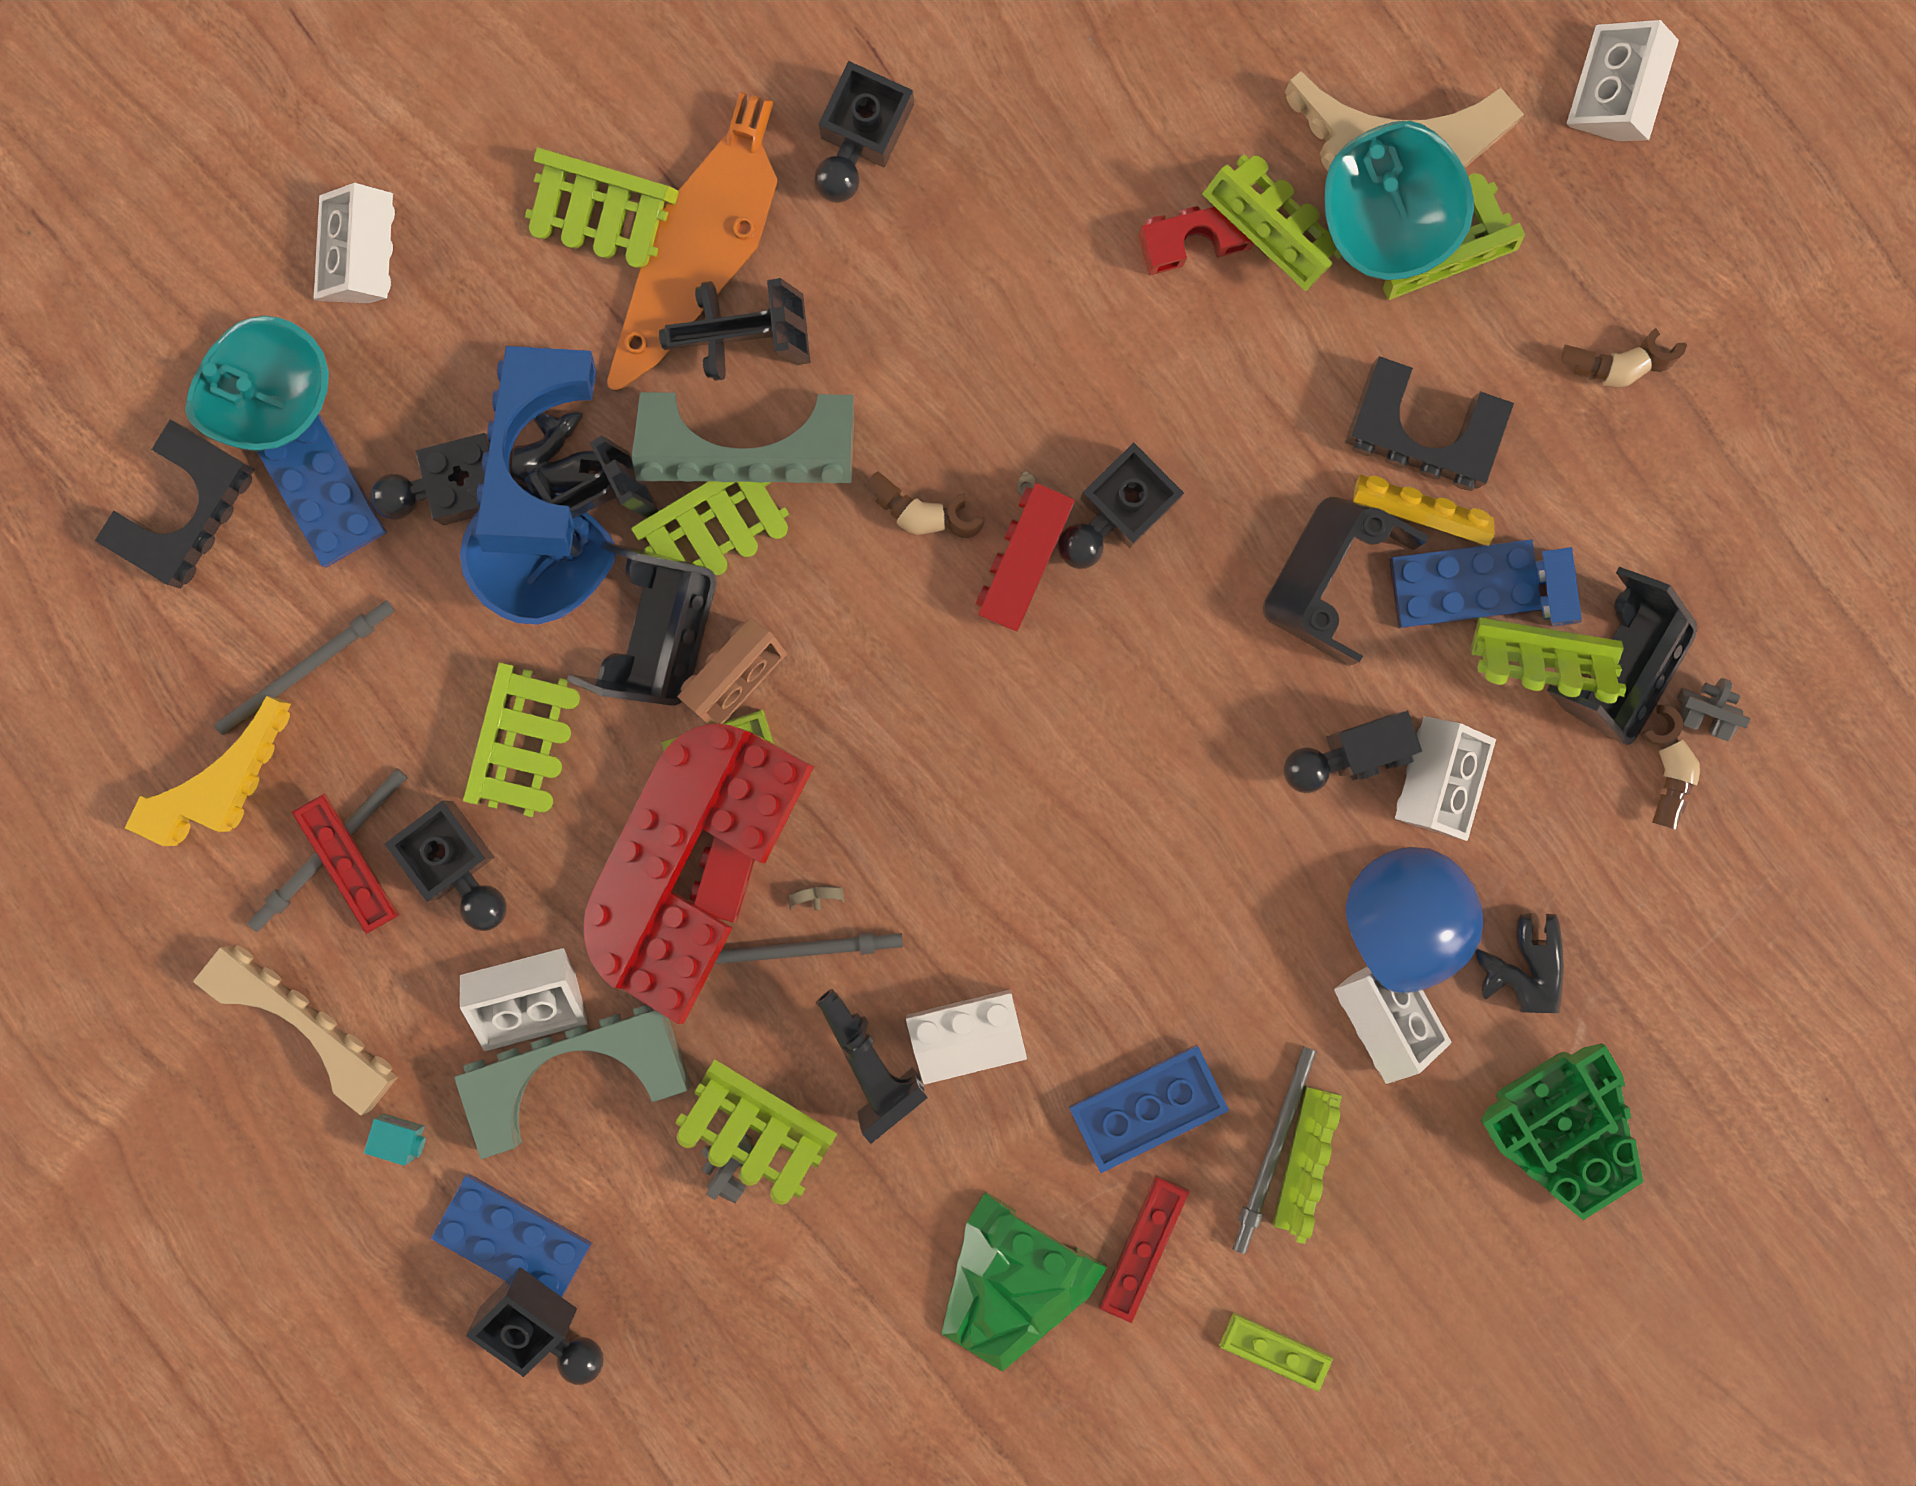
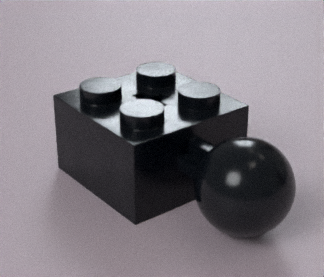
M851 61L847 62L818 124L821 139L840 147L837 156H831L823 160L815 172V186L824 199L840 203L854 196L860 182L859 172L855 166L859 156L885 168L913 109L914 95L912 89ZM868 112H872V113H873V116H871V117H869V118H862V117H861V115H862V116H866V115L868 114Z
M481 433L415 450L422 479L410 481L408 478L398 474H388L379 478L371 490V502L374 509L385 518L398 520L410 515L418 501L428 499L432 519L442 525L473 518L480 509V505L477 502V488L479 483H484L485 478L482 469V458L484 452H489L490 442L488 441L487 434ZM466 473L469 477L464 479L465 485L462 486L459 484V479Z
M1133 442L1083 491L1080 499L1097 516L1089 524L1078 523L1064 530L1058 542V550L1062 560L1070 567L1076 569H1086L1093 566L1101 558L1104 549L1103 539L1111 531L1130 549L1181 499L1184 492ZM1124 490L1129 493L1134 490L1139 493L1136 499L1138 503L1126 501Z
M1408 710L1390 714L1326 736L1331 749L1329 752L1321 753L1309 747L1295 750L1285 761L1284 777L1289 786L1301 793H1313L1320 790L1327 783L1331 773L1337 771L1339 776H1351L1352 781L1356 779L1362 780L1379 774V766L1384 765L1385 769L1414 762L1412 755L1422 752Z
M441 801L385 843V846L427 902L439 900L455 888L462 897L460 903L461 917L472 929L488 931L497 927L505 918L507 904L502 893L492 886L479 885L472 875L495 857L454 801ZM437 844L444 845V857L436 856V853L439 851Z
M521 1267L480 1306L466 1334V1337L522 1377L527 1375L549 1352L557 1357V1368L562 1378L574 1385H584L593 1381L603 1367V1352L595 1341L586 1337H576L571 1340L565 1337L577 1308Z

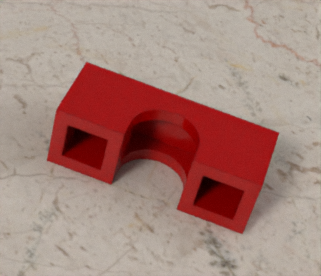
M1199 206L1190 207L1182 210L1179 213L1180 216L1166 219L1165 215L1152 217L1145 221V225L1141 226L1139 233L1149 276L1183 267L1187 259L1184 241L1190 236L1201 235L1208 238L1214 246L1217 258L1250 250L1254 244L1215 206L1200 210Z

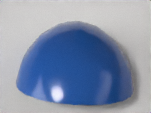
M524 490L530 495L543 501L540 494L538 496H535L530 490ZM586 512L573 519L575 524L574 532L582 548V553L575 557L572 555L565 557L483 552L477 537L472 535L471 520L463 535L460 560L463 576L467 584L484 606L500 617L515 623L539 625L566 617L582 606L596 591L610 571L616 557L615 553L601 549L602 541L615 543L603 526Z
M1401 848L1376 858L1355 879L1346 902V918L1356 947L1374 977L1392 992H1417L1444 982L1455 975L1471 960L1481 942L1484 918L1482 905L1474 884L1463 869L1452 859L1430 848Z

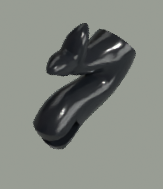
M541 413L533 419L544 434V437L538 442L514 448L511 477L520 487L529 489L526 485L525 477L529 475L528 471L535 467L543 472L555 493H564L594 477L596 474H589V470L601 471L602 466L594 451L576 452L558 461L549 462L561 450L565 440L574 432L583 413H567L558 419L549 414Z
M1531 913L1520 914L1516 925L1517 944L1531 970L1533 978H1530L1521 969L1506 963L1501 958L1481 949H1476L1477 960L1487 972V976L1482 984V995L1484 999H1488L1507 985L1515 993L1520 1012L1560 1013L1564 960L1560 923L1557 914L1546 913V924L1544 927L1546 940H1532L1533 925L1531 923Z

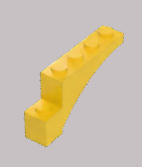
M266 696L256 716L240 738L203 772L159 795L140 796L125 829L161 846H177L189 833L190 823L188 822L190 819L217 832H230L232 828L237 827L244 815L242 806L247 796L252 795L258 786L259 777L257 775L262 764L269 761L274 752L275 746L272 743L278 731H282L288 723L290 717L288 710L291 703L280 698Z

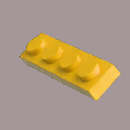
M1359 474L1356 481L1353 502L1375 507L1388 514L1487 546L1490 545L1495 535L1494 517L1481 509L1473 508L1470 510L1456 505L1447 498L1440 497L1436 499L1422 494L1413 487L1402 488L1390 484L1379 476L1368 477Z

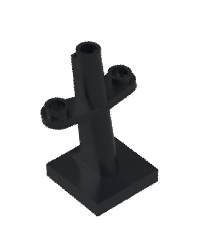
M782 278L767 280L770 303L768 310L721 317L718 295L713 282H702L701 286L695 289V297L698 306L704 308L706 320L665 325V328L659 330L660 344L664 350L709 345L708 356L703 358V370L707 378H713L715 381L724 380L726 376L724 343L773 337L776 353L796 365L811 363L803 293Z
M602 435L590 442L602 469L598 474L556 496L548 479L539 468L535 467L529 470V475L525 477L526 485L535 496L540 494L545 502L569 506L573 519L618 497L621 505L646 518L659 511L645 482L636 480L633 461L629 451ZM573 532L570 555L575 557L582 553V548L575 532Z
M830 989L816 1001V1004L822 1010L869 1102L857 1112L861 1133L872 1144L928 1097L924 1093L925 1088L920 1082V1076L913 1068L900 1078L893 1076L888 1071L872 1046L873 1039L871 1035L865 1034L868 1025L866 1017H861L858 1013L852 1015L838 993Z

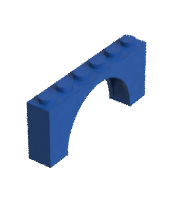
M506 346L504 360H499L497 367L500 386L499 390H494L492 406L495 417L494 421H489L487 428L490 447L489 452H484L482 458V469L485 478L484 483H479L477 488V502L480 505L479 515H474L472 519V535L477 537L483 552L570 556L575 524L569 506L551 504L524 491L509 473V457L517 436L536 416L563 403L592 400L596 377V367L592 352L588 350Z

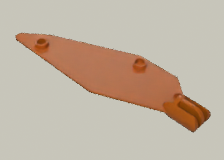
M740 91L727 134L678 190L676 204L667 203L662 211L668 212L667 220L659 221L653 247L659 248L657 257L650 255L648 264L640 269L607 378V385L611 390L619 391L659 364L671 350H664L659 340L660 329L665 328V325L696 321L703 313L704 308H700L696 301V287L701 286L702 282L712 281L718 295L757 250L778 182L762 145L773 101L765 99L756 129H754L760 110L761 99L755 95L750 97L741 124L747 103V93ZM641 339L642 346L639 349H632L631 343L633 340Z

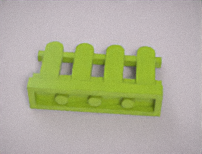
M539 147L536 148L533 161L544 165L542 174L536 173L534 182L540 184L533 210L527 209L525 214L526 218L531 219L529 230L534 237L546 239L552 234L554 226L563 229L561 240L565 246L577 249L584 244L586 236L595 238L593 244L594 252L598 256L607 259L616 254L618 246L627 248L626 261L635 268L645 267L649 262L650 255L657 257L659 248L653 247L659 221H666L668 212L662 211L664 202L675 205L679 193L678 190L664 184ZM568 173L576 175L574 184L565 182ZM600 183L609 185L607 194L598 191ZM563 191L572 193L565 220L556 217ZM632 192L641 195L639 203L630 201ZM595 200L604 203L598 229L588 227ZM627 210L637 213L630 239L620 237Z
M1244 154L1236 162L1239 167L1235 171L1228 164L1224 166L1202 195L1303 290L1307 291L1332 265L1329 258L1334 255L1339 259L1342 255L1335 246L1329 229L1326 231L1317 223V220L1320 218L1319 211L1308 203L1300 207L1291 198L1294 195V188L1290 183L1281 179L1277 182L1272 181L1266 175L1269 166L1263 158L1252 156L1249 159ZM1257 183L1265 192L1260 195L1252 186ZM1283 207L1291 216L1285 219L1277 210ZM1307 231L1317 239L1313 244L1303 236Z
M1478 173L1468 176L1474 197V213L1480 224L1471 227L1459 248L1444 262L1431 270L1405 279L1385 280L1383 290L1388 301L1519 249L1525 237V232L1520 223L1508 226L1512 223L1513 219L1510 213L1503 215L1493 195L1498 190L1495 182L1488 184L1485 177ZM1485 234L1484 237H1481V238H1479V239H1475L1476 237H1479V236Z
M708 481L631 529L638 540L646 537L650 543V546L645 548L646 551L685 562L686 560L674 541L686 535L700 557L692 564L705 566L712 570L715 575H721L728 566L723 554L736 548L738 553L744 557L753 556L758 548L754 536L766 529L772 538L780 539L784 537L788 531V525L784 518L790 514L785 507L778 510L765 488L770 482H737L741 491L729 497L725 489L736 482ZM747 498L761 521L751 528L747 527L735 507V504ZM707 500L711 509L699 516L695 507ZM715 516L730 538L729 541L719 547L704 524ZM677 519L681 527L669 534L665 525Z
M1479 617L1470 647L1471 655L1483 656V660H1479L1477 669L1478 672L1485 673V678L1489 682L1502 685L1507 682L1508 677L1521 679L1522 685L1525 688L1533 691L1542 690L1545 683L1558 685L1559 692L1569 697L1579 696L1581 690L1594 691L1595 697L1605 703H1615L1618 696L1624 697L1626 685L1618 683L1617 679L1622 671L1621 665L1618 664L1624 649L1622 641ZM1509 661L1519 662V666L1509 665ZM1545 667L1554 668L1555 672L1545 671ZM1581 673L1590 674L1591 678L1582 677Z
M499 662L463 801L477 805L480 803L481 798L489 799L488 807L497 809L498 803L501 802L525 808L524 816L533 817L534 811L546 812L553 805L552 795L547 791L540 790L543 776L554 778L562 771L561 761L556 757L549 756L552 742L561 744L569 740L571 736L570 727L563 722H559L558 719L561 708L573 709L577 707L580 702V696L575 689L567 687L568 681L566 679L559 678L558 685L531 678L533 671L523 669L522 676L513 673L514 666ZM508 694L516 696L513 710L504 708ZM525 699L552 705L549 719L523 713ZM499 729L507 730L504 744L496 742ZM516 733L543 739L540 753L513 747ZM490 763L498 765L495 778L487 777ZM507 768L534 774L532 786L527 787L504 781Z
M715 1059L707 1070L701 1084H699L694 1092L699 1099L688 1116L681 1113L675 1124L681 1127L677 1133V1141L682 1147L691 1148L697 1144L699 1139H702L712 1146L708 1152V1160L712 1165L722 1167L728 1163L730 1158L743 1164L739 1172V1178L743 1184L753 1186L759 1182L762 1176L774 1183L770 1196L773 1202L779 1205L788 1203L793 1195L797 1198L801 1197L805 1188L799 1184L810 1165L815 1168L819 1166L823 1159L822 1157L837 1136V1133ZM718 1109L730 1115L719 1135L707 1129ZM749 1127L761 1134L750 1154L737 1147ZM780 1146L792 1153L781 1173L768 1166Z
M1309 1086L1304 1087L1272 1222L1274 1227L1288 1230L1290 1234L1296 1235L1295 1241L1305 1244L1306 1239H1310L1313 1233L1314 1212L1316 1203L1320 1201L1323 1191L1322 1178L1325 1166H1328L1332 1152L1331 1140L1334 1130L1338 1127L1340 1119L1339 1107L1342 1098L1340 1094Z

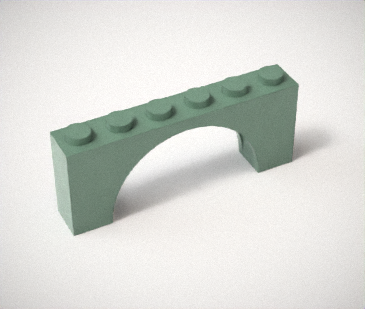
M640 392L632 450L636 480L851 483L855 423L853 395L818 394L811 416L795 433L771 445L738 449L710 443L693 433L679 415L676 393Z
M645 1004L633 1009L634 1016L621 1020L620 1014L612 1015L599 1020L601 1027L587 1031L586 1025L565 1031V1039L553 1042L552 1036L532 1042V1050L519 1053L517 1047L497 1054L499 1061L486 1065L484 1059H480L463 1065L464 1072L455 1076L454 1079L480 1159L514 1149L522 1143L519 1111L525 1088L542 1064L562 1053L593 1051L617 1059L638 1076L649 1093L652 1102L687 1091L691 1084L669 1018Z

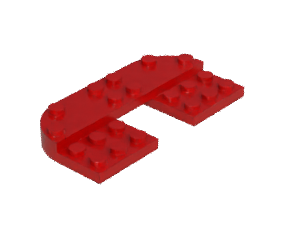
M707 724L695 727L680 735L666 748L656 763L589 897L585 911L584 939L586 949L596 971L609 985L615 989L625 990L677 1024L685 1023L732 927L674 893L672 889L702 829L760 863H766L814 769L813 765L753 732L726 724Z

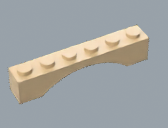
M232 945L219 948L193 982L220 1004H242L259 1007L277 1014L293 1024L310 1040L321 1056L329 1074L333 1094L361 1116L372 1111L398 1078L391 1072L392 1066L379 1056L372 1057L363 1049L365 1045L357 1037L351 1034L345 1035L335 1027L337 1025L336 1021L324 1012L317 1013L308 1006L309 1000L303 994L293 989L289 991L280 983L282 979L274 971L266 967L262 969L252 961L254 957L248 950L238 945L235 947Z

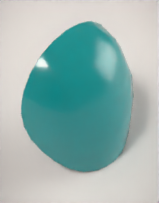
M1394 121L1359 135L1347 143L1335 156L1326 178L1325 213L1331 237L1343 258L1352 267L1367 276L1393 280L1405 279L1425 273L1450 257L1459 248L1470 230L1474 212V197L1467 172L1457 154L1447 142L1435 131L1421 123Z
M265 315L250 317L237 322L225 331L203 358L188 390L185 406L186 416L197 430L223 444L255 452L281 448L296 440L312 424L322 409L328 391L329 379L325 355L310 334L288 320Z

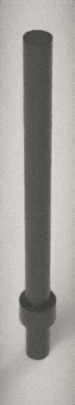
M386 600L368 614L364 615L361 613L350 621V627L215 723L214 726L217 731L225 735L257 712L266 696H279L359 637L364 639L374 632V626L396 611L393 605Z
M397 768L344 822L351 836L408 778L400 769ZM316 852L279 890L274 889L264 899L266 904L247 922L250 928L258 932L276 913L281 914L291 904L290 899L323 866Z
M874 932L859 933V937L722 949L715 964L860 951L861 955L874 954L875 950L903 947L902 933L874 936Z
M1303 1046L1248 1205L1242 1208L1238 1220L1241 1222L1232 1248L1239 1253L1246 1254L1254 1229L1260 1226L1263 1214L1260 1212L1317 1053L1316 1050Z

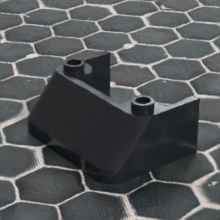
M1329 497L1323 500L1312 514L1264 600L1263 613L1272 624L1345 665L1351 666L1359 663L1363 657L1361 654L1332 639L1339 625V615L1332 605L1321 600L1354 538L1366 544L1375 545L1383 542L1389 536L1415 550L1427 543L1430 536L1381 509L1339 497Z
M602 541L601 549L628 558L625 568L626 577L632 584L643 587L627 654L613 653L607 656L600 666L598 678L569 674L567 681L605 697L670 706L678 705L682 702L677 697L682 692V685L694 674L716 588L715 574L712 570L700 565L641 549Z
M1619 567L1616 574L1627 588L1618 595L1614 604L1617 619L1621 624L1612 640L1622 641L1624 648L1618 663L1621 665L1622 671L1620 677H1617L1618 683L1626 685L1624 697L1618 696L1615 703H1605L1595 697L1594 691L1581 690L1579 696L1569 697L1560 693L1558 687L1551 684L1547 691L1566 712L1610 738L1629 745L1640 734L1692 645L1697 633V622L1671 585Z

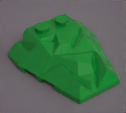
M1603 1043L1583 1047L1574 1054L1561 1052L1499 1090L1496 1094L1498 1102L1488 1107L1480 1120L1496 1148L1503 1155L1512 1160L1527 1175L1547 1189L1550 1194L1583 1221L1644 1183L1636 1139L1631 1137L1628 1119H1631L1630 1108L1625 1105L1622 1087L1625 1086L1624 1077L1607 1046Z
M985 1191L966 1222L964 1240L958 1257L953 1288H951L941 1334L1003 1372L1090 1297L1107 1269V1265L1077 1247L1075 1250H1072L1018 1217L1014 1208Z

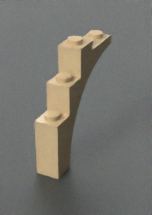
M1302 71L1289 81L1284 92L1287 95L1286 99L1291 108L1298 113L1302 112L1309 120L1312 132L1319 139L1324 138L1327 141L1319 153L1322 157V164L1327 171H1329L1335 156L1347 143L1370 129L1394 121H1414L1432 129L1447 142L1465 168L1511 130L1524 115L1502 88L1481 102L1459 112L1427 120H1394L1368 115L1348 107L1320 90Z

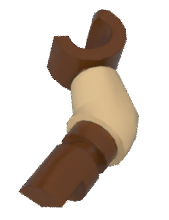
M1655 328L1643 340L1640 347L1621 354L1613 352L1611 355L1600 354L1599 357H1596L1594 351L1565 344L1561 359L1563 363L1575 365L1574 374L1588 377L1589 374H1593V379L1602 381V385L1620 388L1631 385L1650 370L1654 372L1668 370L1684 354L1687 344L1685 342L1677 343L1670 353H1664L1655 344L1656 338L1660 335L1657 328Z
M879 471L874 473L865 484L869 490L878 496L876 499L878 505L885 510L889 508L892 510L891 515L897 519L896 524L914 535L943 531L945 526L948 525V528L956 536L970 538L981 531L985 522V518L979 516L970 522H964L957 517L956 512L961 508H965V493L954 497L949 503L948 508H943V504L925 503L921 502L918 498L913 500L907 494L901 496L902 490Z
M1656 705L1657 714H1661L1667 719V731L1663 735L1655 734L1652 729L1640 733L1644 740L1661 745L1662 749L1659 750V754L1665 768L1663 776L1666 777L1664 788L1667 789L1666 795L1661 794L1652 823L1676 830L1681 813H1684L1687 801L1684 800L1685 794L1690 795L1692 786H1697L1700 764L1683 739L1678 740L1677 738L1683 729L1681 714L1669 705Z

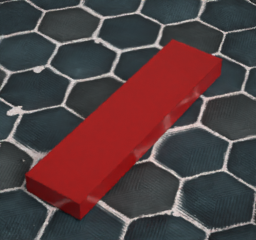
M325 793L291 812L365 934L399 916Z
M1157 1175L1155 1176L1100 1300L1099 1309L1129 1323L1133 1322L1189 1195L1188 1189Z

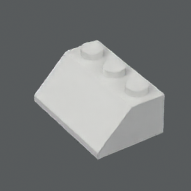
M1661 20L1596 25L1567 120L1569 127L1614 141H1645L1650 139L1679 41Z
M352 183L319 196L314 300L373 303L387 298V293L391 287V278L388 274L389 259L393 251V244L390 240L391 224L395 215L392 205L393 193Z
M1424 716L1421 727L1417 731V738L1422 752L1414 754L1412 756L1414 762L1409 763L1407 766V777L1402 795L1397 801L1395 819L1419 828L1468 841L1496 739L1461 723Z
M564 948L460 975V1009L484 1051L587 1025V1016L576 973Z
M1368 967L1352 974L1334 989L1341 1006L1345 1009L1356 1029L1358 1037L1365 1045L1375 1068L1380 1072L1386 1084L1421 1073L1452 1043L1423 990L1411 993L1392 992L1374 977Z
M1010 990L907 1014V1026L923 1084L1027 1059Z

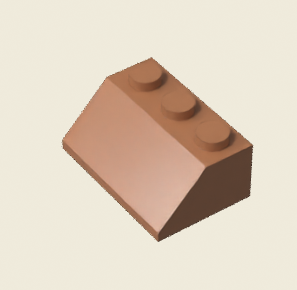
M751 618L745 624L740 623L733 629L729 636L730 640L721 650L716 649L708 656L705 661L706 666L697 676L692 675L684 682L681 687L682 692L677 696L706 724H723L787 655V652L776 637Z

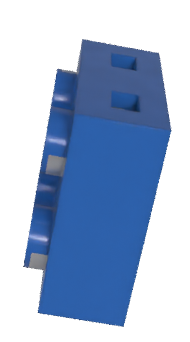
M1572 547L1542 551L1543 560L1536 561L1539 585H1547L1548 596L1541 597L1544 620L1551 619L1552 627L1581 623L1582 617Z

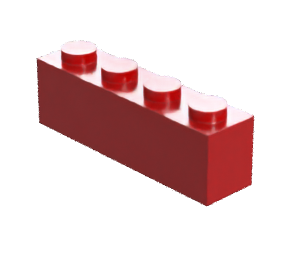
M1035 483L1033 489L1025 488L1018 505L1024 508L1019 522L1012 519L1004 539L1009 541V545L1004 555L998 552L994 559L990 572L995 574V577L990 587L983 585L976 601V605L981 607L978 615L1018 632L1075 499L1039 483Z
M714 836L711 848L705 847L702 853L699 867L705 869L701 882H694L689 901L694 902V905L718 919L732 923L738 921L755 860Z

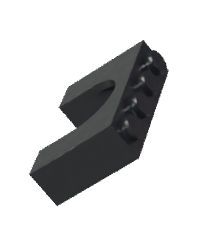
M1379 356L1370 368L1345 443L1353 445L1352 450L1359 454L1372 456L1373 453L1387 457L1386 462L1402 468L1410 465L1419 468V473L1425 477L1440 479V476L1453 480V485L1463 490L1473 491L1474 488L1478 489L1485 485L1514 403L1480 391L1471 398L1460 433L1452 445L1443 448L1421 446L1406 434L1400 421V405L1413 368Z
M170 419L151 450L184 469L194 480L198 490V505L194 516L183 528L172 533L158 534L130 516L113 510L95 541L163 583L181 589L183 585L189 583L194 577L197 569L196 564L202 554H206L212 548L215 542V533L220 525L226 523L231 517L234 510L233 504L239 494H243L249 488L252 482L251 475L255 469L185 426Z

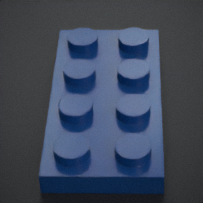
M320 414L316 416L312 424L296 440L281 448L257 451L321 566L327 568L387 534Z
M1532 539L1399 556L1389 559L1399 629L1542 610Z
M1197 1044L1069 1106L1100 1173L1229 1111Z
M467 1174L431 1237L435 1242L505 1281L521 1267L561 1297H563L593 1243L471 1174Z

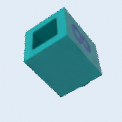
M384 1113L373 1120L364 1154L405 1166L413 1161L415 1157L419 1158L424 1149L426 1137H423L422 1133L425 1125Z

